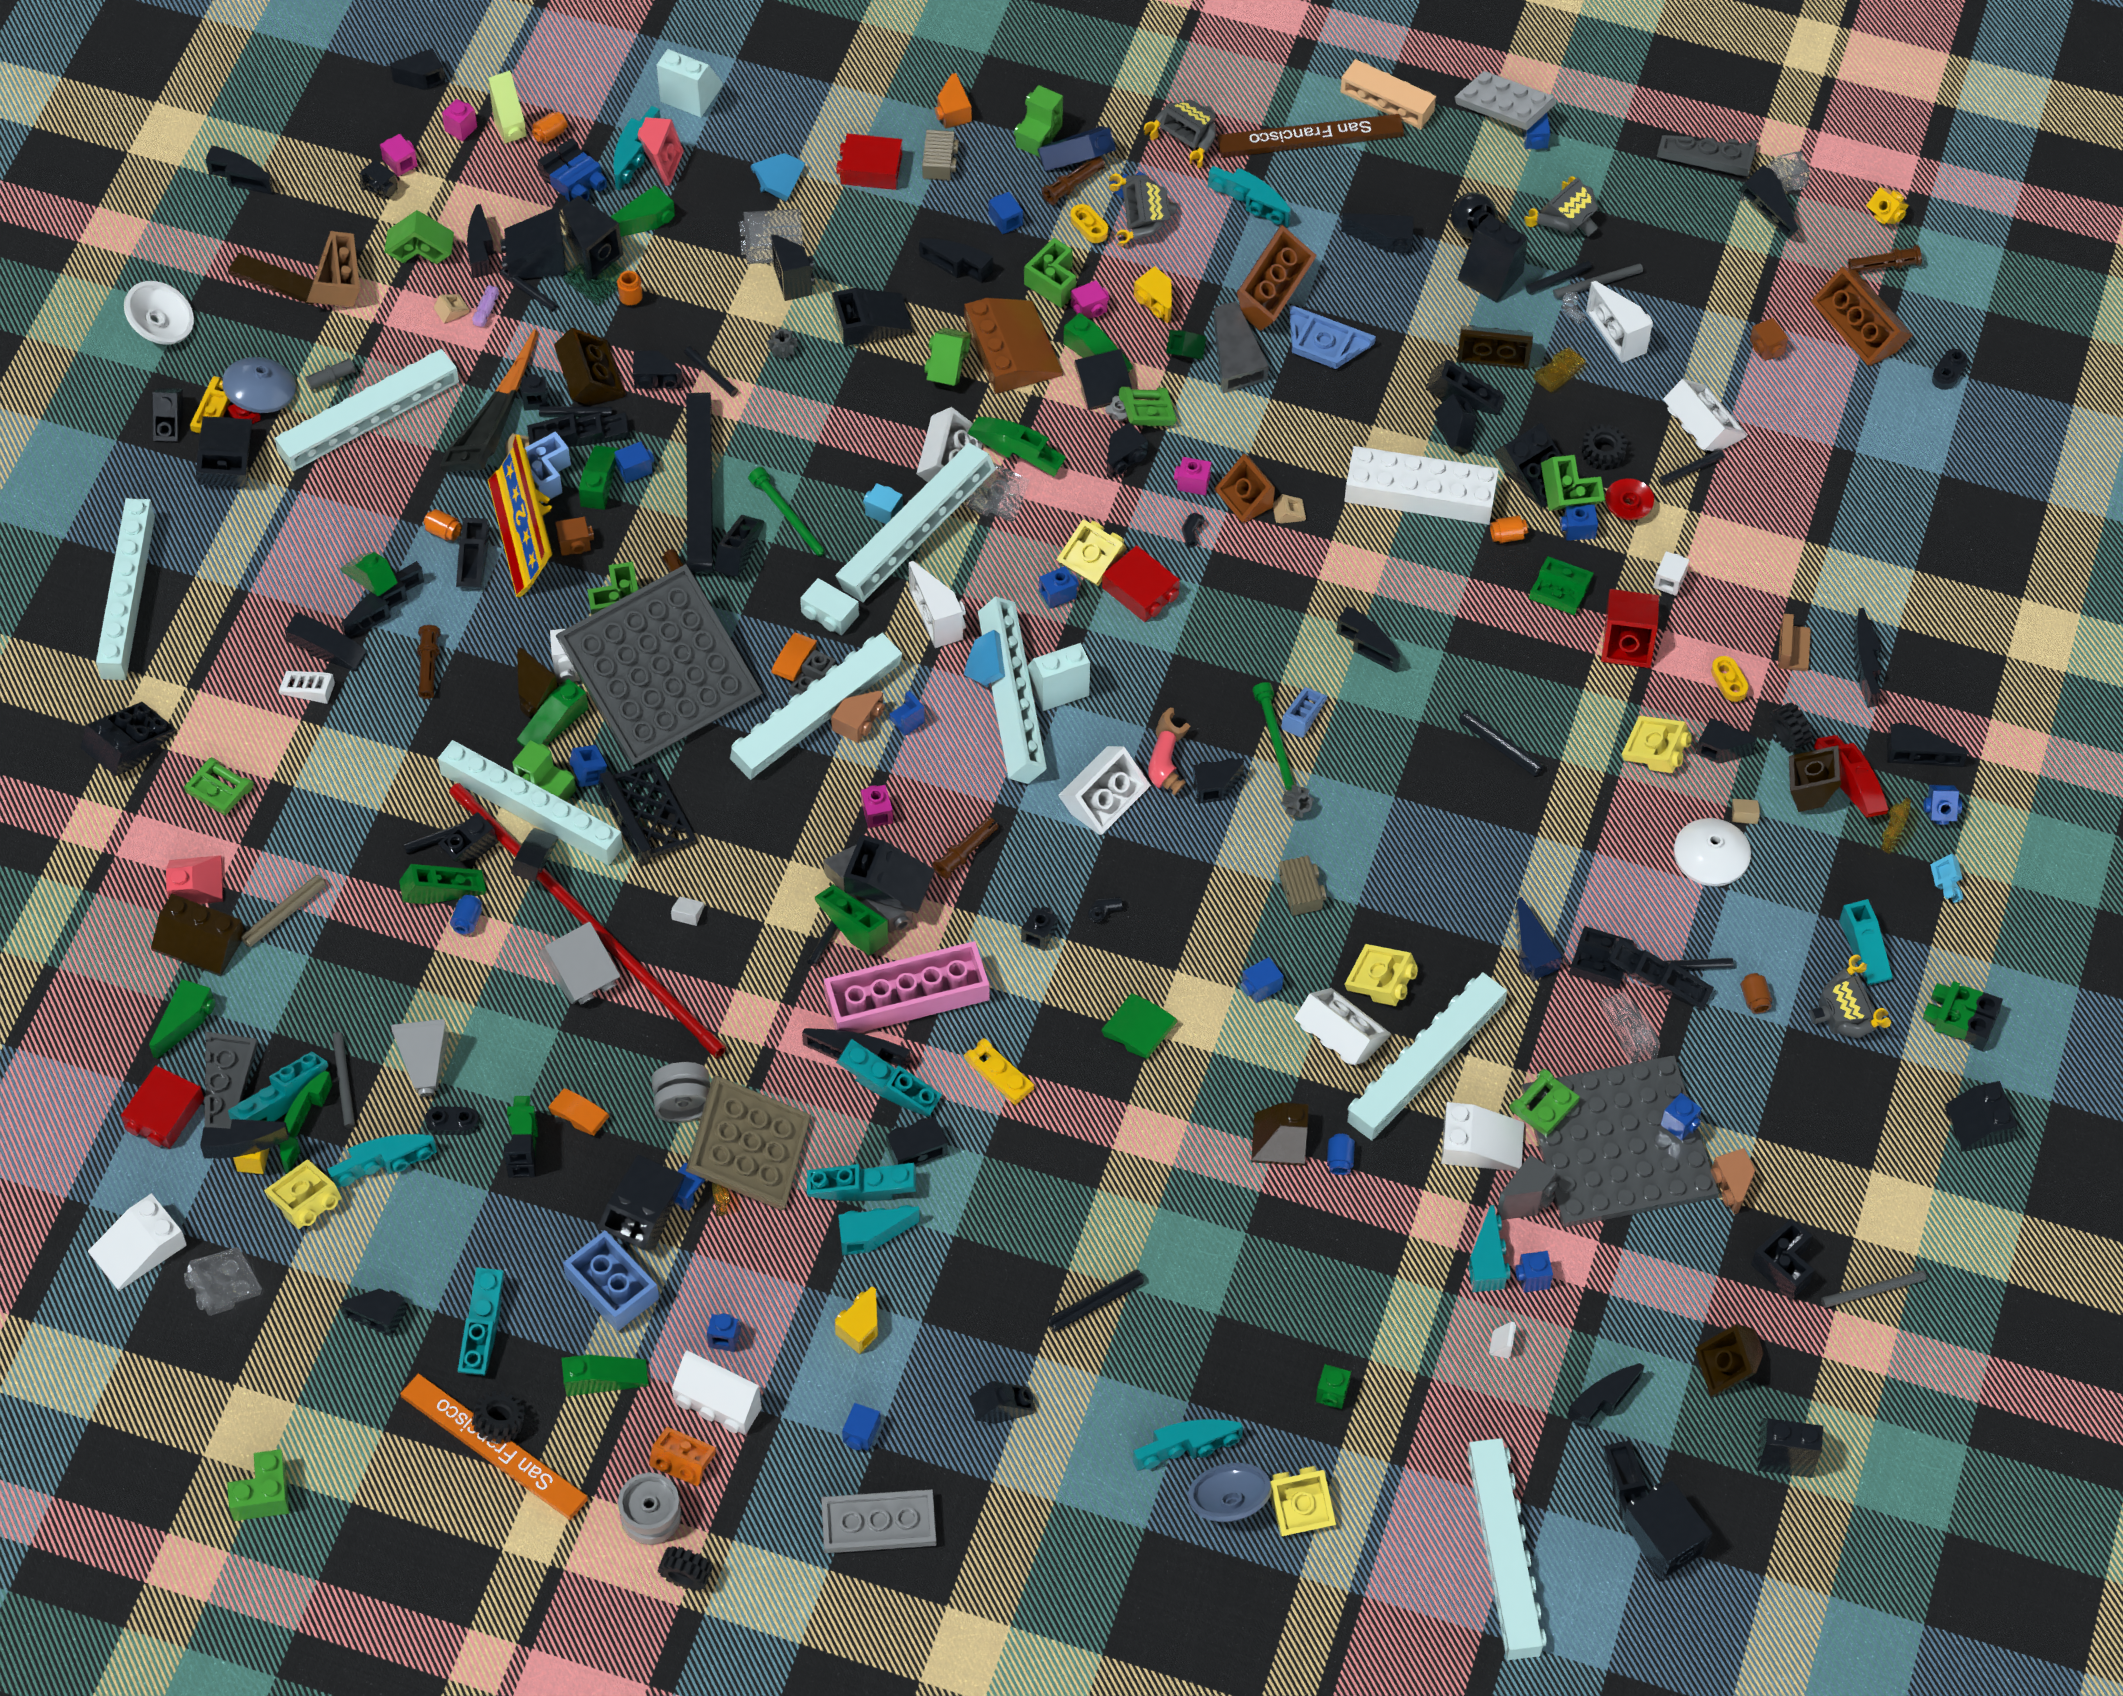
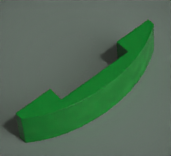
M327 1071L317 1075L302 1089L285 1117L284 1122L287 1125L289 1139L280 1143V1154L285 1173L292 1171L301 1152L296 1137L312 1104L322 1107L333 1085L330 1073Z

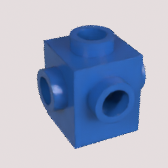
M1929 785L1928 797L1924 798V813H1927L1928 817L1934 820L1936 824L1945 825L1949 824V821H1957V813L1962 811V799L1959 798L1958 789L1954 785Z

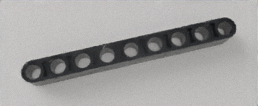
M711 392L686 393L687 567L692 574L713 573Z

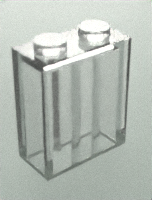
M800 209L744 212V222H740V236H745V240H741V254L746 255L747 264L773 263L771 235L774 234L803 246Z

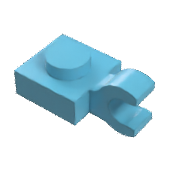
M1950 854L1930 864L1935 886L1943 889L1945 898L1949 899L1952 897L1953 903L1963 900L1962 891L1956 883L1963 879L1957 856Z

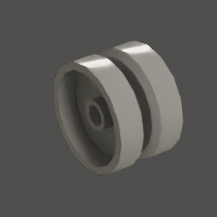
M679 1062L656 1070L651 1077L653 1094L655 1095V1115L661 1120L673 1123L692 1122L701 1119L710 1088L708 1069L697 1063Z
M647 1472L634 1476L624 1484L619 1493L618 1507L622 1528L627 1535L638 1543L649 1545L662 1543L673 1536L680 1526L682 1513L678 1491L672 1481L661 1474Z

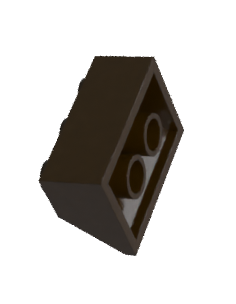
M1461 325L1457 362L1528 370L1533 333L1522 330L1515 331Z
M571 327L554 344L557 359L572 400L592 406L620 399L626 395L606 339Z
M171 894L159 914L151 950L221 977L242 942L241 935L244 933L241 919Z

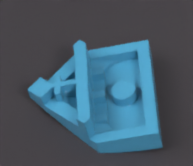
M783 153L751 165V169L757 175L761 185V192L767 191L786 202L806 163Z
M995 630L982 635L974 641L963 674L987 688L989 683L1005 677L1000 633Z

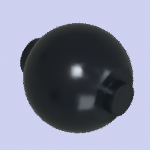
M1470 192L1459 197L1454 203L1451 210V222L1458 234L1464 238L1472 239L1476 228L1488 215L1498 219V211L1490 197L1483 193Z

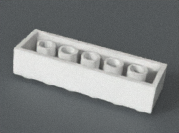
M1353 446L1344 502L1489 525L1499 468Z

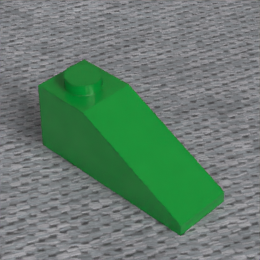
M654 185L610 217L619 223L621 237L654 230L670 222L675 216L674 201Z
M1081 313L1077 314L1064 326V345L1082 358L1118 349L1097 324ZM1123 355L1129 373L1133 369V365Z
M594 446L583 470L579 486L581 507L605 510L616 466L614 452L619 450V448Z
M376 552L361 554L340 568L344 574L376 596H380L398 583L388 561Z
M568 678L548 696L519 735L517 742L523 747L530 740L538 745L543 744L547 746L588 710L586 692Z
M410 864L399 880L404 903L432 904L460 899L464 895L477 896L486 893L482 870Z
M834 884L815 896L817 904L850 943L867 955H872L888 944V920Z
M181 979L149 1043L154 1058H159L204 1023L207 1015L213 1012L215 999L213 998L211 988Z
M590 1354L562 1358L563 1379L567 1397L649 1386L646 1359Z

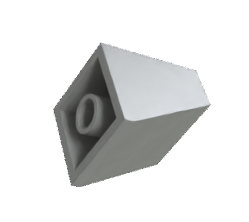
M591 922L545 945L538 953L540 959L571 1004L579 1001L580 1005L593 999L592 993L599 989H602L603 993L617 985L615 981L620 977Z

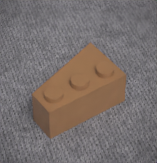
M330 231L306 302L353 307L360 291L354 234Z

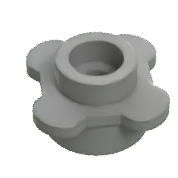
M1119 396L1113 397L1112 403L1106 406L1105 412L1116 421L1127 419L1128 416L1123 401L1119 399Z

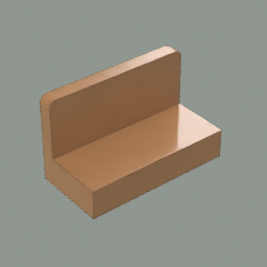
M1784 614L1780 626L1778 668L1806 672L1809 667L1811 629L1793 626L1794 615Z

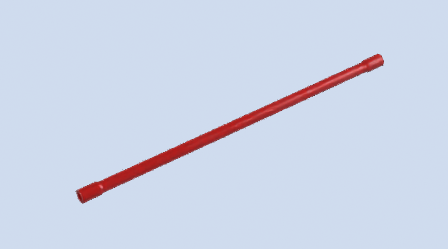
M461 783L454 784L450 788L449 794L472 815L478 812L494 827L498 841L516 857L521 845L475 800V797ZM543 868L537 880L583 925L591 922L602 944L699 1040L700 1044L714 1058L722 1056L726 1051V1046L678 1002Z

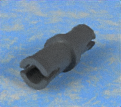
M347 358L335 365L324 366L325 369L305 376L310 390L313 391L330 382L334 384L337 382V379L356 371L351 359Z

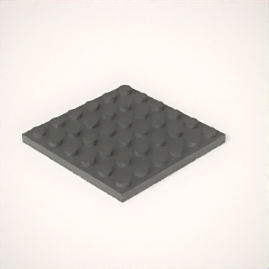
M686 564L556 634L558 642L632 767L763 694Z
M1674 1055L1555 1078L1579 1095V1102L1547 1137L1535 1128L1533 1130L1543 1163L1557 1171L1555 1179L1557 1187L1553 1195H1555L1554 1200L1563 1228L1718 1198L1719 1192L1711 1173V1167L1698 1128L1693 1133L1689 1132L1681 1141L1661 1126L1664 1110L1680 1093L1688 1097ZM1534 1082L1522 1084V1086H1521L1522 1094H1524V1093L1526 1092V1090H1527ZM1544 1086L1526 1106L1527 1109L1532 1111L1550 1089Z

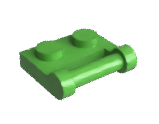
M1130 387L1120 388L1119 399L1123 401L1128 420L1132 425L1174 426L1177 419L1167 388H1157L1156 390H1137ZM1134 399H1156V400H1134Z
M211 757L189 780L184 789L187 794L226 816L244 794H248L252 790L254 782L247 777L242 778L220 765L218 760ZM215 773L236 787L233 789L210 774Z
M1542 1069L1537 1074L1536 1081L1519 1099H1515L1509 1107L1514 1114L1547 1137L1579 1102L1580 1096L1556 1080L1548 1070ZM1544 1086L1549 1088L1550 1091L1532 1111L1526 1108Z

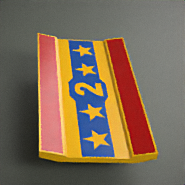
M515 435L512 449L499 470H496L490 476L488 484L516 597H522L534 584L536 578L552 556L543 516L551 510L552 506H543L539 503L544 502L547 504L550 499L535 488L526 449L523 448L521 436Z

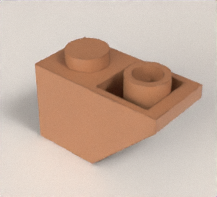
M875 691L844 698L831 716L832 731L859 743L863 735L867 736L869 734L872 722L876 717L879 718L885 709L883 692Z
M1745 1148L1715 1157L1711 1169L1715 1183L1719 1184L1722 1190L1723 1202L1727 1207L1730 1206L1733 1215L1739 1213L1755 1173V1168Z

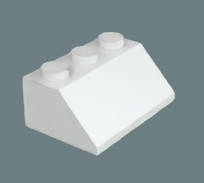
M1682 378L1663 399L1669 406L1667 408L1668 411L1683 422L1681 424L1682 428L1689 434H1693L1697 439L1695 441L1696 444L1704 451L1715 452L1719 449L1723 450L1748 435L1704 384Z
M952 407L932 415L916 474L929 482L968 443L981 449L983 443L967 434L973 423Z
M1107 746L1058 796L1071 815L1097 834L1102 835L1151 785L1125 747Z
M1332 988L1310 993L1294 1018L1301 1024L1300 1027L1304 1031L1316 1035L1321 1039L1322 1045L1329 1049H1334L1341 1055L1340 1058L1350 1065L1366 1062L1391 1035L1389 1031Z
M686 1350L672 1387L675 1403L683 1409L688 1410L691 1408L699 1412V1415L708 1421L715 1420L723 1424L724 1428L732 1433L740 1432L746 1435L762 1409L759 1385Z

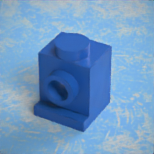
M597 746L572 748L569 764L578 778V786L598 785L599 776L601 773L606 772L607 764Z
M712 1314L707 1330L708 1347L735 1352L741 1331L739 1320L729 1314ZM716 1338L727 1339L728 1341L718 1340Z

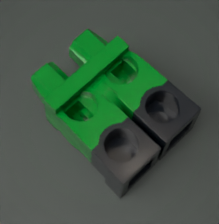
M1955 981L1952 982L1951 987L1936 983L1931 999L1943 1003V1006L1939 1007L1928 1003L1923 1019L1935 1024V1032L1940 1034L1943 1032L1950 1037L1963 1039L1974 1044L1973 1048L1983 1052L2000 1012L2003 999L1970 987L1960 986V983Z
M514 1096L513 1106L507 1107L512 1143H504V1157L508 1178L535 1177V1137H538V1125L535 1108L530 1106V1096Z

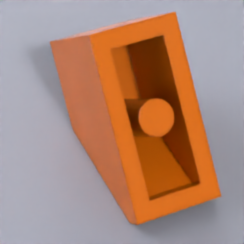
M953 73L937 97L938 107H935L936 117L938 121L942 120L945 129L972 122L971 104L957 74Z

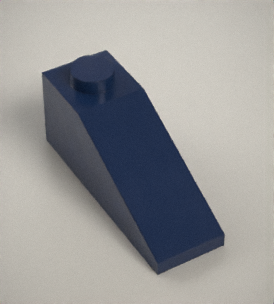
M1103 126L1037 148L1044 171L1095 158L1116 150L1110 128Z
M1522 897L1518 898L1515 918L1519 966L1524 974H1528L1533 982L1559 970L1562 956Z

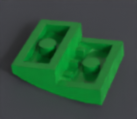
M1548 556L1540 569L1539 576L1530 591L1528 599L1575 615L1594 573Z
M1131 993L1102 1028V1033L1104 1037L1124 1044L1128 1052L1148 1059L1178 1021L1174 1016L1156 1004Z

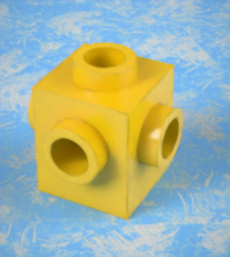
M1879 187L1866 206L1875 213L1874 218L1885 225L1886 223L1896 224V222H1900L1906 215L1905 210L1909 205L1903 201L1905 197L1898 191Z

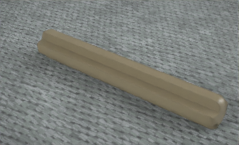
M320 875L312 877L241 935L243 943L248 947H252L326 886L324 879Z

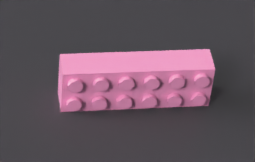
M975 941L824 979V993L835 1030L855 1033L990 1000L989 982Z

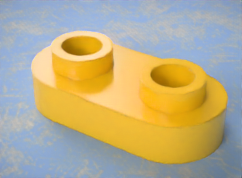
M1078 204L1071 209V223L1088 241L1101 243L1107 239V223L1089 205Z
M1728 656L1717 657L1713 661L1711 674L1722 694L1729 701L1738 702L1743 700L1747 695L1748 683L1737 663Z

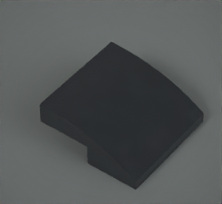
M1121 349L1077 359L1074 362L1081 383V392L1088 410L1110 405L1113 397L1119 396L1121 387H1130L1132 389Z
M1584 926L1569 974L1619 989L1624 972L1605 962L1617 938H1621L1631 945L1634 944V941Z

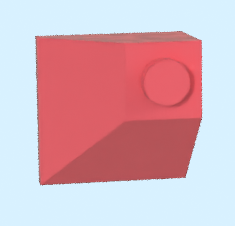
M645 118L642 127L639 128L638 138L665 186H670L684 150L672 119Z
M221 855L169 860L166 867V891L168 898L171 894L198 904L223 902Z

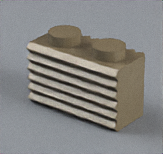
M926 130L922 162V175L924 179L949 181L951 179V172H956L957 158H953V154H958L959 140H955L954 131Z
M1308 855L1279 862L1278 874L1291 915L1322 910L1323 900H1326V892L1323 885H1318L1319 871L1316 863L1311 864Z

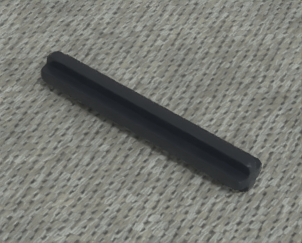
M1465 710L1460 715V723L1533 776H1537L1542 771L1543 763L1471 711Z
M1138 1269L1131 1271L1048 1318L1049 1327L1053 1332L1059 1331L1143 1284V1275Z

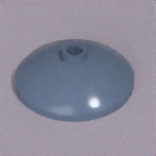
M248 357L232 363L226 369L223 375L222 387L228 399L238 407L251 412L269 413L286 407L293 400L296 383L291 372L282 364L264 357Z
M1228 1463L1213 1467L1200 1474L1189 1488L1188 1499L1192 1510L1199 1516L1215 1522H1233L1253 1515L1265 1505L1271 1495V1483L1268 1475L1257 1466L1246 1463Z

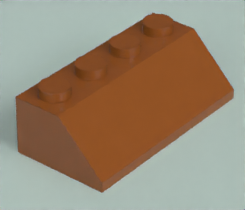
M1283 225L1279 226L1237 291L1240 308L1244 317L1259 331L1275 322L1317 256Z
M1842 266L1811 300L1814 306L1868 366L1896 353L1913 335L1856 270Z

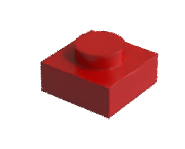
M235 404L227 407L231 418L252 419V424L261 420L260 414L257 412L244 410Z

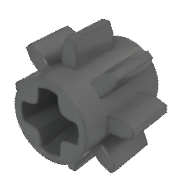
M780 328L774 333H770L771 340L767 341L768 349H772L773 357L777 356L785 359L790 354H795L794 347H797V338H793L792 331Z
M1292 785V790L1284 791L1281 804L1287 808L1285 813L1303 818V813L1310 812L1312 801L1314 800V798L1308 795L1310 790Z

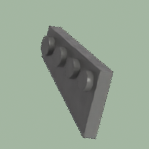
M1662 135L1657 157L1749 177L1758 140H1749V143H1738V139H1728V142H1715L1714 138L1705 137L1701 141H1695L1693 137Z
M205 1031V1127L230 1128L232 1120L229 1117L228 1110L236 1106L243 1099L258 1041L255 1038Z

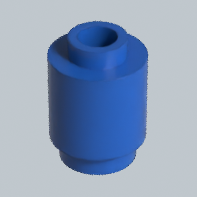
M464 895L462 899L458 900L450 920V925L455 932L462 935L474 932L482 912V902L477 897Z
M1335 1134L1334 1137L1328 1140L1327 1166L1332 1174L1347 1175L1354 1166L1355 1141L1349 1135Z

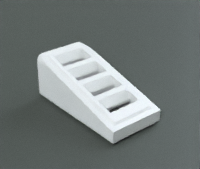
M286 671L279 694L327 704L335 685L333 674ZM290 680H295L293 687H288ZM300 681L304 682L302 688L298 687Z

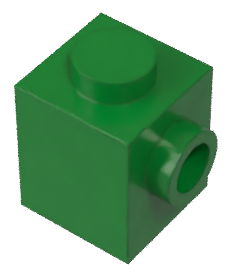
M1325 1364L1317 1388L1316 1402L1342 1409L1349 1388L1351 1371Z

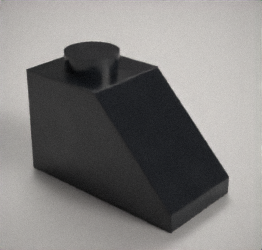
M380 1288L345 1299L340 1304L343 1317L389 1337H392L407 1312L402 1295L393 1290L387 1292Z

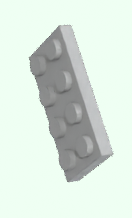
M1486 71L1478 75L1455 96L1457 105L1528 130L1556 104L1555 96Z
M933 1490L821 1497L824 1553L936 1546Z

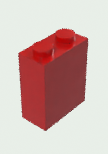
M847 133L845 143L841 142L840 145L842 161L838 160L836 174L840 175V183L842 185L896 190L903 155L902 139Z
M1138 545L1102 574V588L1143 622H1146L1151 617H1156L1168 602L1172 603L1175 601L1180 593V579Z
M155 1065L121 1114L124 1128L134 1136L139 1134L146 1137L151 1144L157 1147L162 1145L170 1149L204 1101V1096L200 1086Z

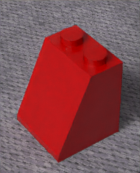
M1609 589L1601 662L1651 668L1658 627L1659 595Z

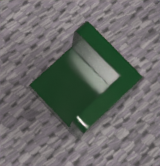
M1170 330L1166 353L1203 359L1207 336L1187 331Z

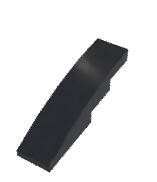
M625 412L602 418L600 413L577 419L574 414H569L527 425L529 445L554 432H557L567 447L605 443L631 437L629 421Z
M417 561L394 574L398 582L396 585L380 596L370 592L354 607L341 623L345 636L352 638L391 618L389 609L408 600L406 591L424 582L422 567Z
M1859 608L1854 627V660L1860 689L1867 707L1870 708L1878 705L1881 694L1877 684L1881 673L1878 663L1881 645L1864 608Z
M1621 938L1615 940L1605 962L1631 977L1699 1010L1704 1009L1714 989L1711 985L1672 962L1667 963L1647 950L1641 951Z
M804 1028L802 1032L804 1046L835 1060H838L848 1042L853 1039L882 1060L895 1066L899 1065L906 1070L911 1063L910 1049L884 1039L834 1029Z

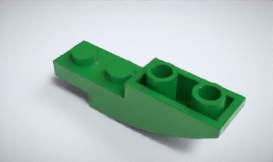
M977 417L967 433L1007 458H1010L1011 454L1015 453L1055 477L1066 459V456L1046 445L1048 437L1011 421L991 417Z

